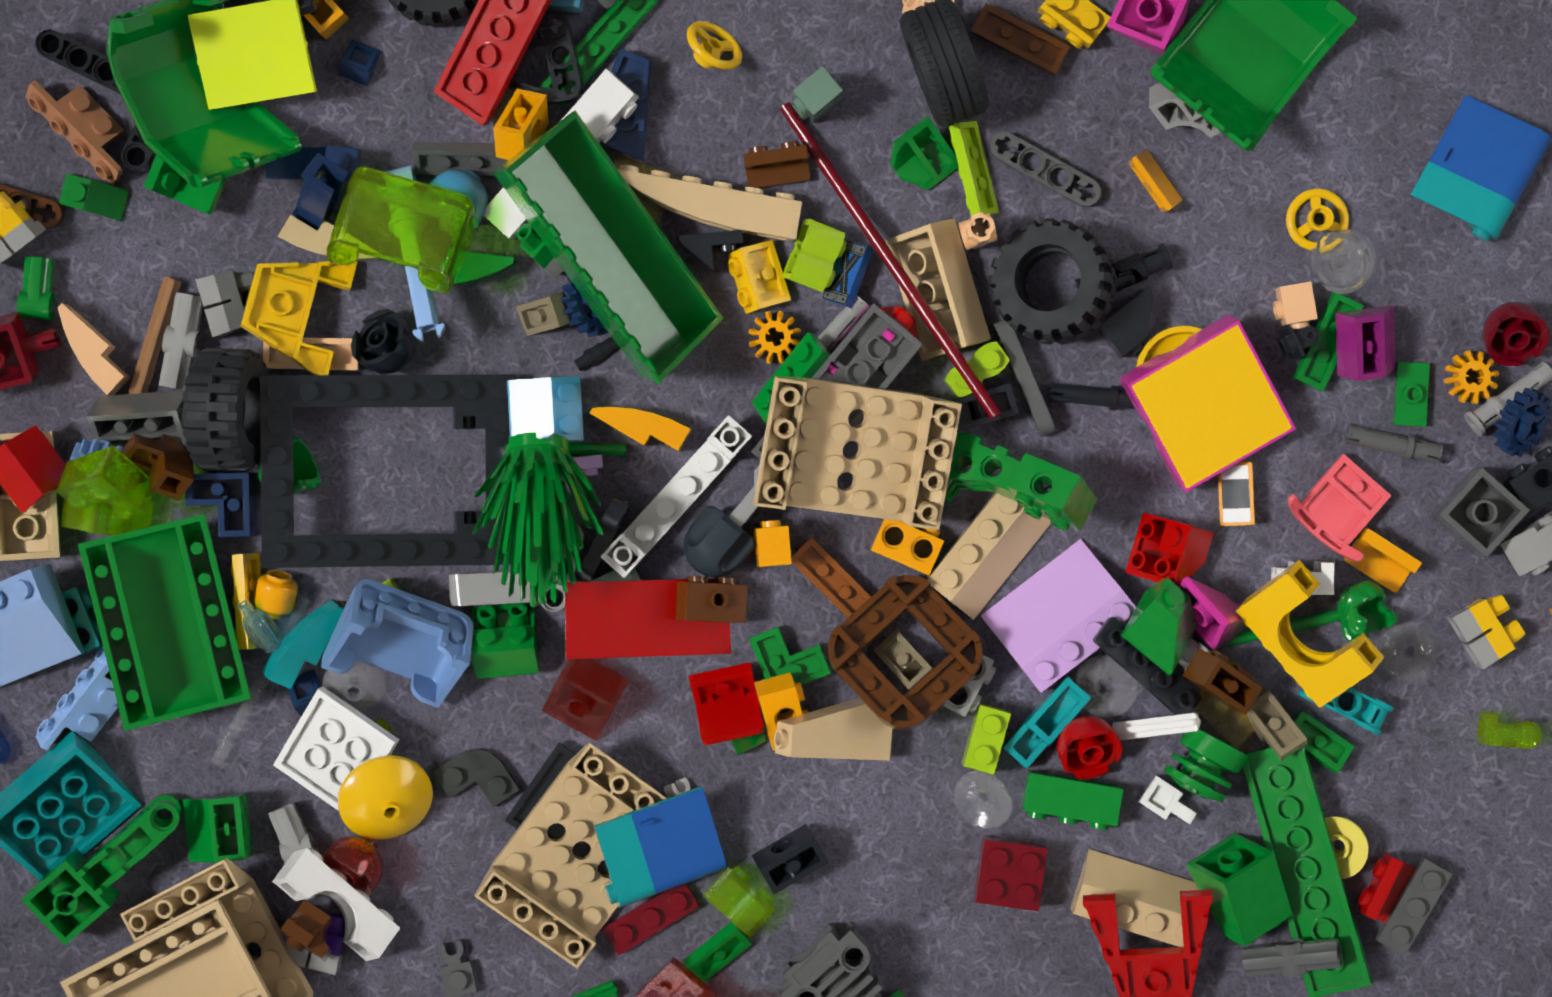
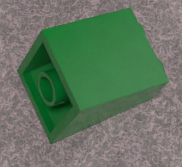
M1233 833L1186 864L1198 889L1212 890L1210 910L1224 936L1243 947L1255 942L1258 937L1279 926L1281 922L1293 915L1274 852L1236 833Z

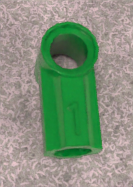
M25 257L23 290L19 292L17 299V312H19L21 319L53 320L55 311H52V303L56 301L55 294L52 292L54 259Z

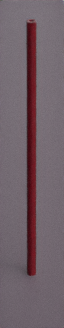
M791 103L784 104L780 111L803 145H807V151L991 420L998 417L1002 412L811 132L794 110Z

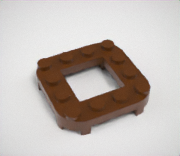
M895 575L885 581V585L840 626L837 625L834 628L828 643L829 661L834 671L880 721L899 731L910 730L922 725L977 674L981 666L983 654L981 640L975 630L972 631L934 591L926 579L912 575L897 577ZM908 610L949 655L907 694L902 695L861 651L902 613Z

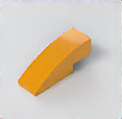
M597 407L592 408L590 414L644 446L653 436L679 451L691 432L690 428L672 419L633 408Z

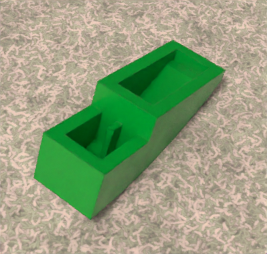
M451 250L450 263L426 260L432 287L460 286L482 281L516 266L517 263L515 257Z

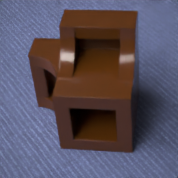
M304 899L291 918L287 919L280 929L288 937L286 944L300 953L306 949L324 962L332 952L326 944L325 937L329 927L334 922L333 919Z

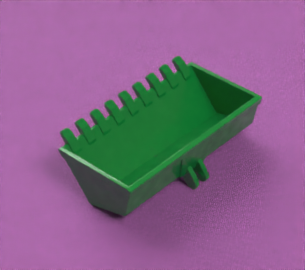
M576 110L568 114L553 128L537 137L493 172L640 377L659 384L723 320L720 312Z

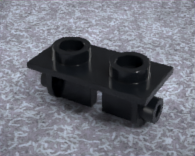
M1291 326L1279 331L1281 338H1278V343L1285 356L1290 354L1292 359L1306 356L1303 349L1315 344L1318 341L1319 333L1312 326L1295 331Z

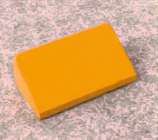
M1144 150L1129 161V166L1162 213H1166L1182 202V198L1148 150Z

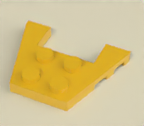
M330 261L301 264L298 262L257 264L240 326L313 375H328L334 351L303 343L306 324L317 283L349 291L357 262L330 263Z

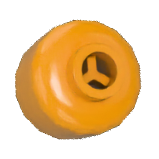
M269 570L267 574L262 575L258 579L254 605L262 611L264 617L280 619L281 615H286L293 611L298 584L292 579V575L287 572Z

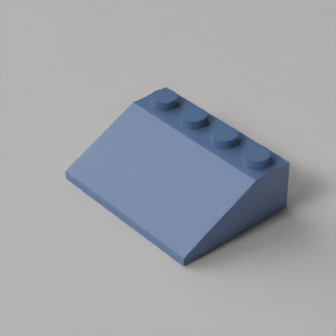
M51 564L32 568L0 581V687L85 653Z

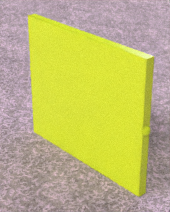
M269 0L187 15L209 110L317 91L308 52V42L305 38L297 0Z

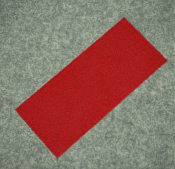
M688 579L575 582L574 585L571 582H567L568 594L565 593L566 659L731 654L730 622L675 620L677 582H688ZM707 579V583L718 584V579Z

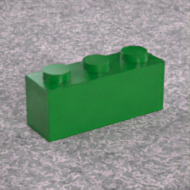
M1027 770L1021 808L1023 811H1028L1027 816L1031 818L1046 820L1047 815L1059 816L1058 821L1061 823L1077 825L1078 820L1090 822L1091 828L1108 830L1109 825L1118 826L1124 789L1118 785Z

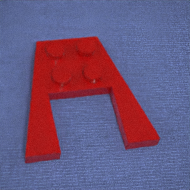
M1212 890L1180 891L1184 947L1121 950L1115 894L1083 895L1084 909L1086 908L1090 917V924L1101 945L1105 962L1108 963L1119 997H1192L1197 965L1207 927L1210 904L1212 903Z

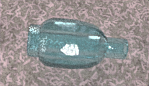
M249 600L242 601L238 605V609L244 616L242 622L245 633L257 648L264 649L266 653L275 651L282 643L280 640L281 632L278 626L265 611L254 609Z

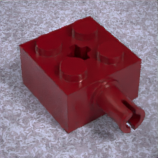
M19 312L0 316V390L33 382L39 372L34 353L60 348L61 346L59 336L55 337L58 334L55 328L28 335Z

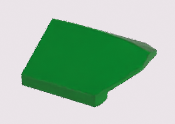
M928 116L893 141L890 160L891 167L900 179L920 186L925 190L931 189L959 167L956 155Z

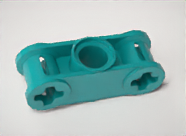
M1351 687L1343 692H1349L1353 697V704L1349 709L1342 710L1339 707L1338 699L1340 695L1324 705V707L1354 721L1358 726L1378 736L1382 733L1380 728L1388 712H1392L1394 707ZM1299 690L1297 695L1315 703L1305 694L1304 690Z

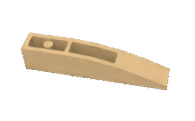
M620 165V169H618L635 194L678 215L727 231L742 230L743 234L789 242L796 240L802 202L795 201V196L792 194L777 192L776 196L773 197L763 195L764 190L754 187H745L744 191L733 190V185L726 182L714 181L713 186L701 184L702 179L692 176H683L682 180L671 179L670 173L652 170L651 175L638 173L639 168L630 165Z

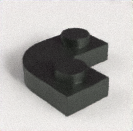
M466 750L432 772L449 798L476 781L491 805L495 807L520 790L501 759L485 750Z

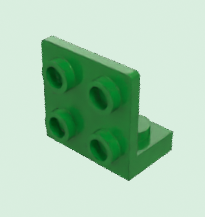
M156 155L143 187L205 214L212 215L227 178H222L221 181L202 188L193 187Z

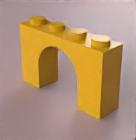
M1298 560L1248 596L1235 612L1241 617L1243 623L1262 641L1263 646L1282 664L1284 670L1303 688L1305 694L1321 708L1373 673L1384 659V656L1364 633L1333 652L1312 650L1297 639L1290 626V611L1307 600L1320 585L1319 581L1305 565Z

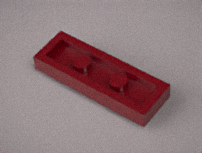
M686 883L655 895L607 924L602 929L619 956L695 910L700 905Z

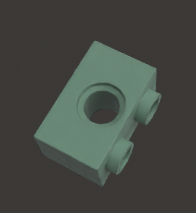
M821 66L793 90L794 100L792 103L794 105L792 107L803 120L809 117L814 123L842 99L843 90L826 69Z

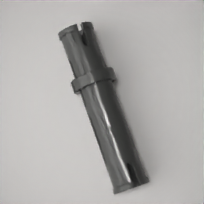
M1348 424V431H1346L1344 444L1401 455L1405 460L1414 458L1439 464V458H1441L1443 444L1418 440L1413 435L1404 437Z

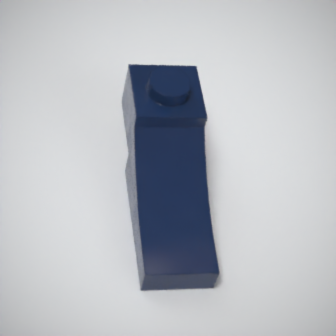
M302 147L301 151L277 158V160L267 163L266 178L304 181L301 174L316 154L319 153L348 172L345 182H360L361 150L353 147Z

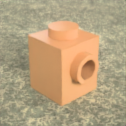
M1311 281L1275 289L1277 301H1273V312L1275 319L1281 320L1282 326L1290 325L1293 330H1298L1310 326L1309 321L1318 319Z

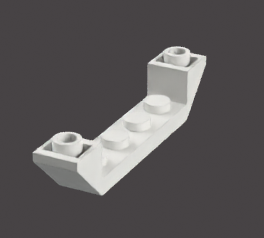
M728 415L632 524L601 555V558L625 578L730 463L752 436Z

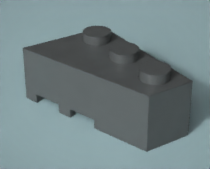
M185 390L98 396L86 416L93 439L107 440L112 445H120L124 448L134 433L156 441L164 434L176 440L187 451V441L183 434L184 420H182L184 407L182 399Z

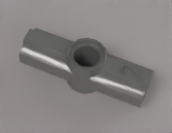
M1301 938L1281 940L1274 945L1244 947L1242 949L1243 969L1246 976L1280 973L1284 977H1293L1306 974L1310 970L1341 968L1343 965L1342 948L1338 939L1304 942V939Z

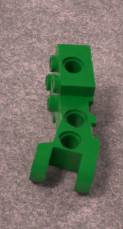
M957 432L944 502H951L960 490L995 492L1024 507L1023 512L1035 519L1040 520L1043 516L1050 519V523L1060 530L1068 531L1071 528L1078 532L1081 531L1097 501V497L1080 475L1027 453L1024 454L1020 462L1008 456L1010 451L997 445L996 449L992 450L981 445L983 442L982 438L969 433ZM972 465L968 472L962 473L966 466ZM1002 468V471L997 476L992 477L995 470Z
M168 793L155 797L133 820L89 859L76 848L35 883L21 901L64 945L68 944L109 909L120 893L113 887L112 883L123 876L134 864L144 858L175 830L182 812L181 802L177 797ZM159 809H168L173 816L167 819L161 818L157 811Z

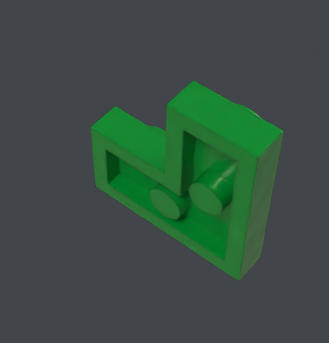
M778 626L749 638L765 679L791 672L794 684L800 682L802 686L831 674L819 644L790 655Z

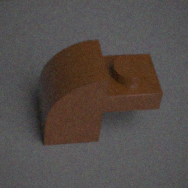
M134 433L120 452V463L149 472L150 491L180 500L194 481L193 462L189 453L180 443L163 434L156 441Z

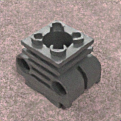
M848 922L839 932L829 923L817 934L810 947L801 953L795 954L783 965L785 969L783 976L787 980L780 985L784 989L780 996L800 997L799 995L802 992L809 991L815 995L814 997H881L880 991L883 989L881 978L877 974L873 976V970L869 966L870 953L865 937L851 922ZM851 948H858L862 951L859 956L854 958L846 955V952Z

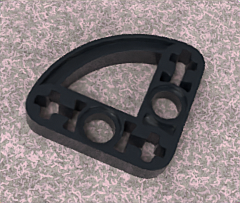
M550 10L545 12L539 25L543 28L551 26L552 19L555 18L557 21L562 22V25L557 29L558 32L554 33L551 29L540 32L538 27L527 50L544 45L553 89L530 86L517 79L514 75L508 88L513 92L518 88L547 95V104L571 103L579 100L584 93L583 76L569 19L559 11ZM560 48H567L570 52V58L567 63L563 65L556 64L554 60L555 52ZM558 71H567L569 80L576 83V86L571 90L572 94L562 90V87L566 86V79L562 73L557 74Z

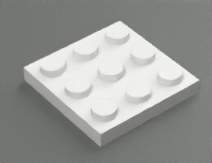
M322 686L317 689L273 765L338 810L337 799L339 789L347 775L358 765L369 759L391 755L400 739Z

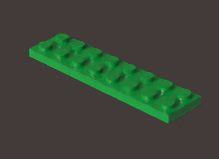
M1305 745L1282 761L1270 746L1245 752L1248 757L1243 765L1265 846L1266 849L1275 854L1293 914L1287 918L1292 938L1304 939V942L1338 939L1341 944L1343 964L1341 968L1310 970L1308 973L1303 974L1309 997H1320L1371 986L1373 981Z

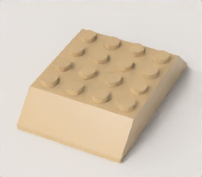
M220 899L112 953L60 982L67 997H272Z

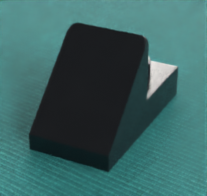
M742 230L679 235L680 244L713 272V248L718 247L719 253H726L737 250L738 245H744Z

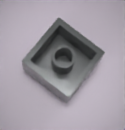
M1476 467L1466 475L1431 515L1478 557L1487 558L1530 510L1483 467Z

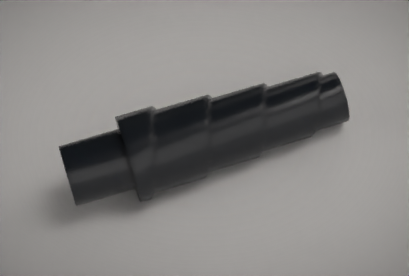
M609 337L583 351L584 354L575 359L574 363L580 371L589 365L593 367L619 346L612 337Z

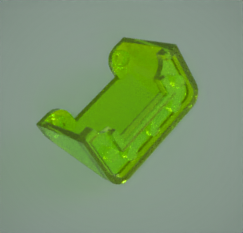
M358 167L354 170L349 180L326 249L327 260L339 265H351L356 262L359 253L416 268L418 269L419 280L426 289L449 294L474 240V204L471 199L458 192L369 167Z

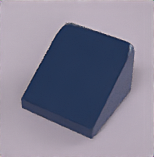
M352 40L340 61L339 75L368 86L381 51Z
M315 670L297 677L292 688H288L293 707L301 717L317 689L322 687Z

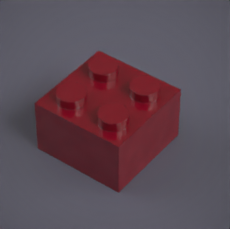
M982 835L974 891L975 902L1039 912L1048 851L1046 845Z

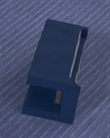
M317 153L301 174L304 184L296 209L292 215L318 231L323 221H327L335 211L348 172Z

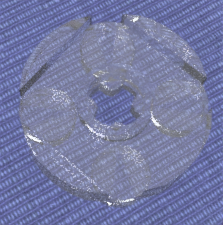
M1099 654L1089 658L1080 666L1075 676V684L1091 697L1083 708L1097 717H1112L1123 714L1133 705L1137 697V680L1109 655ZM1109 677L1112 678L1111 686L1114 688L1113 692L1105 691L1101 694L1098 691L1100 689L1099 680L1101 678L1103 680H1107Z

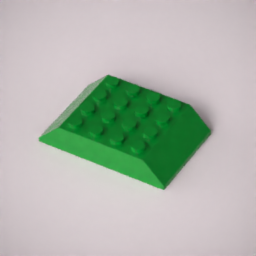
M205 514L78 544L124 731L251 699Z

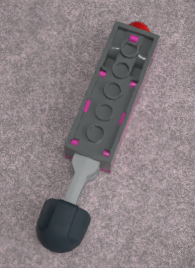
M873 303L812 379L886 389L922 346V343L918 340L916 319L901 306L877 307ZM860 409L853 410L849 414L848 421L851 426H856L864 416ZM764 436L751 451L758 459H761ZM759 466L754 470V487L730 516L714 506H707L690 526L684 538L683 549L687 562L696 572L706 577L716 578L729 575L744 562L756 547L754 538L742 526L758 507L753 505Z

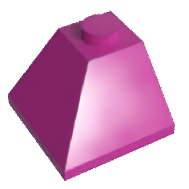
M1118 0L1107 27L1140 47L1163 55L1183 29L1190 0Z
M1188 576L1182 580L1179 588L1191 597L1196 622L1195 632L1212 651L1213 649L1218 650L1243 630L1245 624L1235 612L1240 606L1238 603L1232 602L1227 595Z

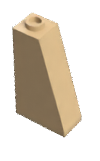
M860 698L778 721L777 730L774 734L775 754L797 758L890 761L893 728L880 721Z

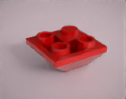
M1143 513L1125 573L1154 582H1160L1167 577L1179 587L1185 577H1190L1205 564L1214 533Z

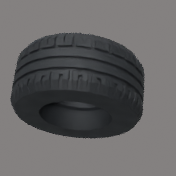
M936 0L934 3L925 4L924 7L919 6L915 10L912 9L904 12L899 20L900 27L919 84L936 124L948 127L954 125L955 122L960 123L964 119L973 118L974 115L983 114L990 105L988 93L972 44L953 1Z

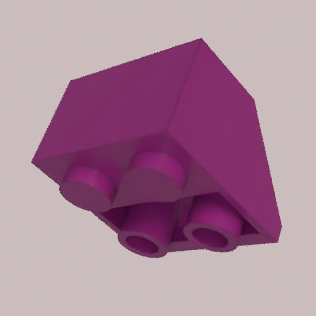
M1389 305L1336 313L1337 376L1362 381L1386 377L1395 369L1394 306Z

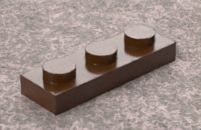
M985 3L971 30V33L1053 76L1056 75L1070 48L1069 45Z

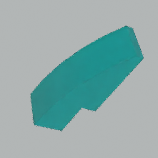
M331 599L301 620L283 638L269 657L261 671L265 677L272 682L291 689L305 661L315 666L317 665L344 608Z
M1066 677L1005 741L1002 748L1027 769L1048 745L1050 746L1063 731L1064 727L1088 703L1091 697L1069 677Z

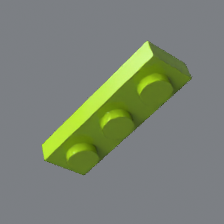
M977 121L960 122L949 126L951 144L955 150L959 166L958 172L963 182L966 205L970 215L981 212L983 214L990 213V215L999 213Z

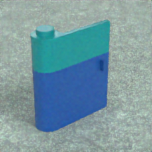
M1465 95L1410 195L1467 222L1469 227L1473 229L1471 234L1484 242H1489L1490 238L1497 240L1547 150L1552 137L1533 125Z
M702 786L594 825L610 875V885L605 886V890L610 903H617L619 908L727 868Z

